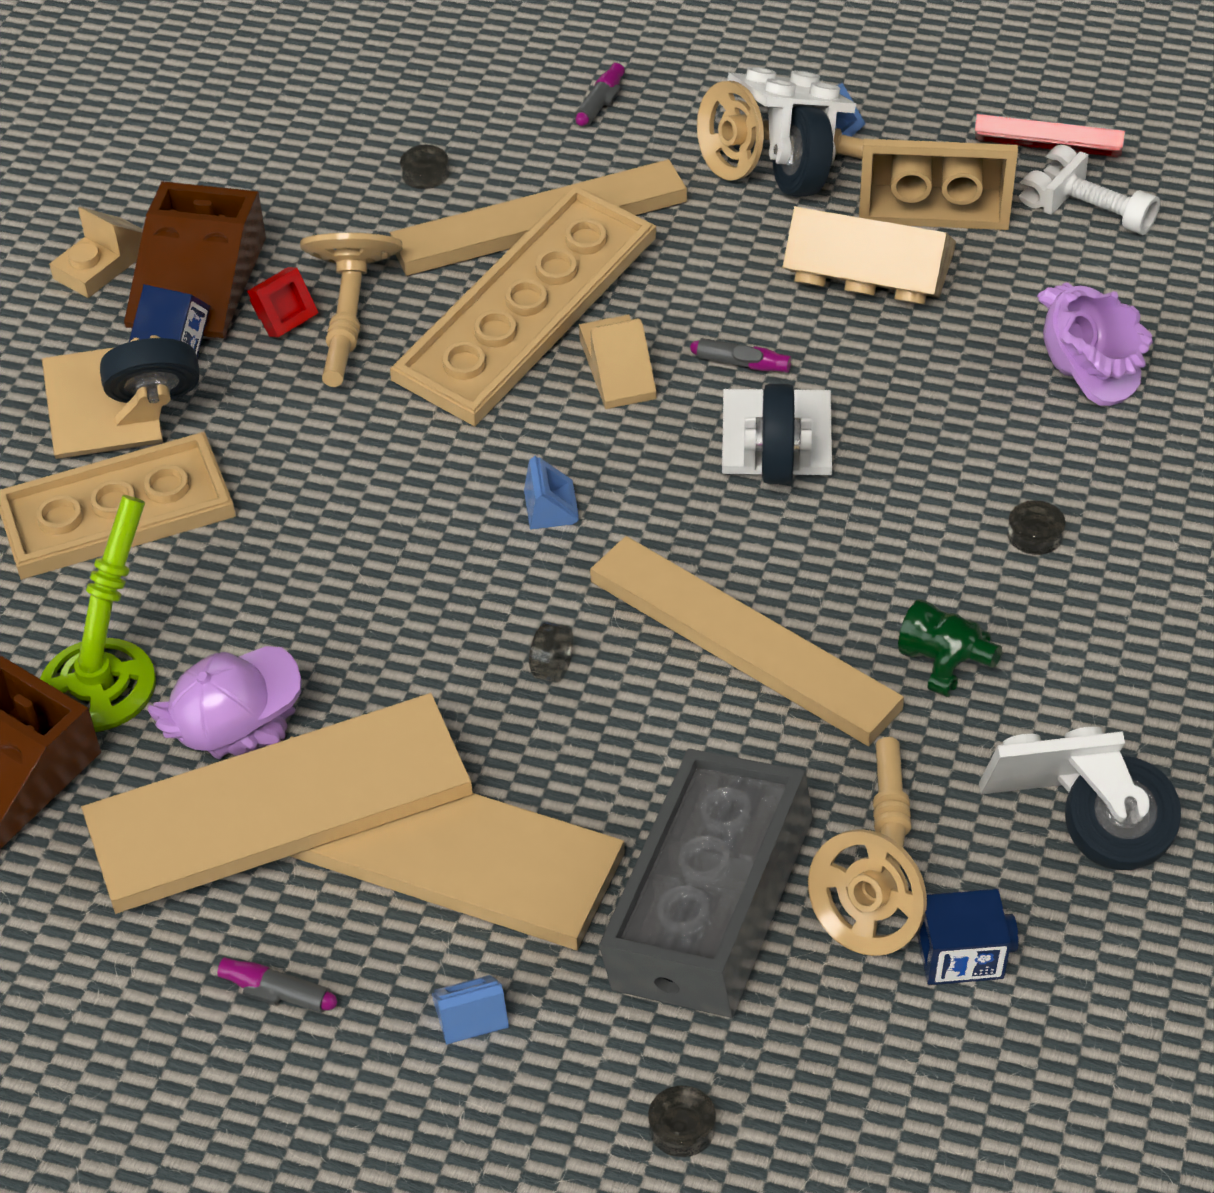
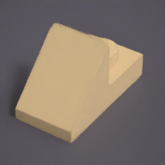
M79 207L78 211L85 237L49 263L54 280L90 298L137 261L143 229L121 217Z
M629 315L579 324L580 342L605 409L656 399V387L641 319L631 320Z

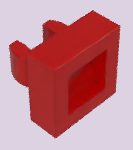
M287 267L247 291L251 298V305L258 319L262 321L269 337H280L319 313L297 267Z

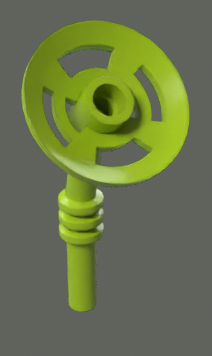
M122 495L103 557L95 560L94 566L99 570L91 572L90 579L94 583L87 584L86 591L91 595L82 641L57 654L45 667L40 677L41 680L63 693L69 690L76 698L90 701L89 712L95 732L115 728L138 715L149 703L156 686L153 663L140 647L122 639L107 638L113 601H120L122 594L117 589H123L126 581L121 576H128L130 569L125 564L145 505L143 500L128 495ZM104 648L122 651L133 660L121 662L115 655L104 652ZM66 662L60 672V676L55 677L59 668ZM113 676H118V677H119L116 682H115ZM130 679L138 680L134 689L125 699L113 706L110 702L118 698L127 689Z

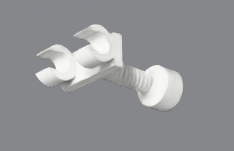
M1063 144L1056 145L1045 156L1060 163L1052 161L1044 169V172L1038 170L1031 171L1020 182L1023 185L1031 186L1027 187L1018 196L1028 207H1044L1043 212L1052 215L1069 196H1073L1121 215L1123 217V227L1141 235H1145L1151 229L1160 208V198L1147 192L1137 190L1132 197H1127L1085 180L1088 154L1083 152L1077 154L1071 147Z

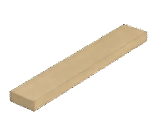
M668 159L391 231L390 236L402 241V250L396 256L405 275L409 276L510 249L573 185L634 215L687 202V188Z
M627 536L621 539L590 568L591 582L868 747L903 710L904 696Z

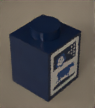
M144 284L129 342L134 338H139V340L148 339L152 335L160 338L175 339L192 346L198 357L211 306L192 294Z
M999 889L927 895L925 918L917 933L927 985L1004 979L1009 953L1018 951L1019 941L1015 916L1012 913L1004 914Z

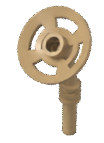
M721 81L711 86L705 93L698 110V143L702 156L712 172L725 180H739L748 176L759 161L763 140H770L769 120L762 119L758 104L751 92L745 86L735 81ZM733 93L741 96L746 102L736 100ZM720 103L724 107L725 112L719 122L718 133L714 134V119ZM739 109H741L745 114H740ZM836 128L834 135L836 154L862 159L863 139L843 135L841 129ZM755 142L753 153H751V148L753 147ZM732 145H740L739 151ZM723 150L729 158L738 160L737 167L729 164L723 158L720 151Z
M327 233L309 236L300 241L301 250L313 257L336 263V273L342 275L337 313L332 316L326 335V344L329 350L322 380L330 387H338L342 384L349 353L357 345L360 331L357 311L362 275L367 273L368 263L389 258L402 250V241L397 238L370 233Z
M883 737L876 742L878 794L873 799L875 831L864 829L849 830L829 839L814 856L808 876L810 902L822 927L842 946L854 952L870 956L890 954L907 945L919 932L927 907L926 888L921 872L912 857L903 848L905 836L912 828L909 808L910 800L909 796L903 792L900 743L893 737ZM854 845L866 846L868 857L855 861L848 869L834 863L838 855L846 848ZM900 866H902V868L908 876L912 892L908 889L907 880L905 878L904 873L900 869ZM830 888H837V894L843 908L856 920L853 926L838 911ZM898 909L908 917L906 923L898 931L888 935H876L878 920L890 917Z

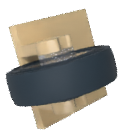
M152 335L148 339L139 340V338H134L130 342L114 348L42 358L55 459L163 443L160 425L162 406L168 404L172 399L189 393L199 382V363L193 347L183 341Z

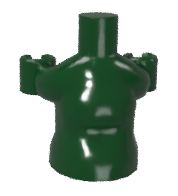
M923 599L916 600L909 608L899 633L898 649L902 655L914 658L925 656L934 659L932 674L928 680L927 688L945 697H950L949 691L957 688L958 678L953 675L957 665L971 659L994 668L1002 655V646L990 642V633L982 630L976 621L965 620L958 614L944 612L934 604Z

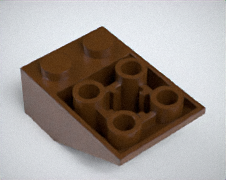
M161 182L145 218L124 320L125 328H133L142 289L145 284L192 294L210 305L203 336L225 337L266 240L258 191Z
M0 656L1 849L101 754L89 709L3 656Z

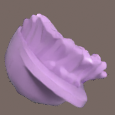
M1068 282L1063 283L1062 286L1047 287L1037 295L1038 300L1048 308L1043 338L1050 359L1056 369L1066 376L1074 377L1085 396L1099 406H1112L1122 403L1129 398L1141 383V368L1146 366L1143 354L1148 352L1149 346L1153 343L1151 339L1152 334L1139 323V311L1134 306L1121 304L1115 291L1102 294L1093 288L1072 286Z
M265 646L239 657L228 652L214 653L187 669L176 682L169 701L154 702L153 705L148 706V712L156 721V727L163 731L165 738H177L185 746L195 750L208 751L216 759H221L228 753L238 756L256 750L259 747L278 743L285 738V730L288 726L285 719L295 713V708L292 706L301 694L302 681L298 664L291 654L282 647Z

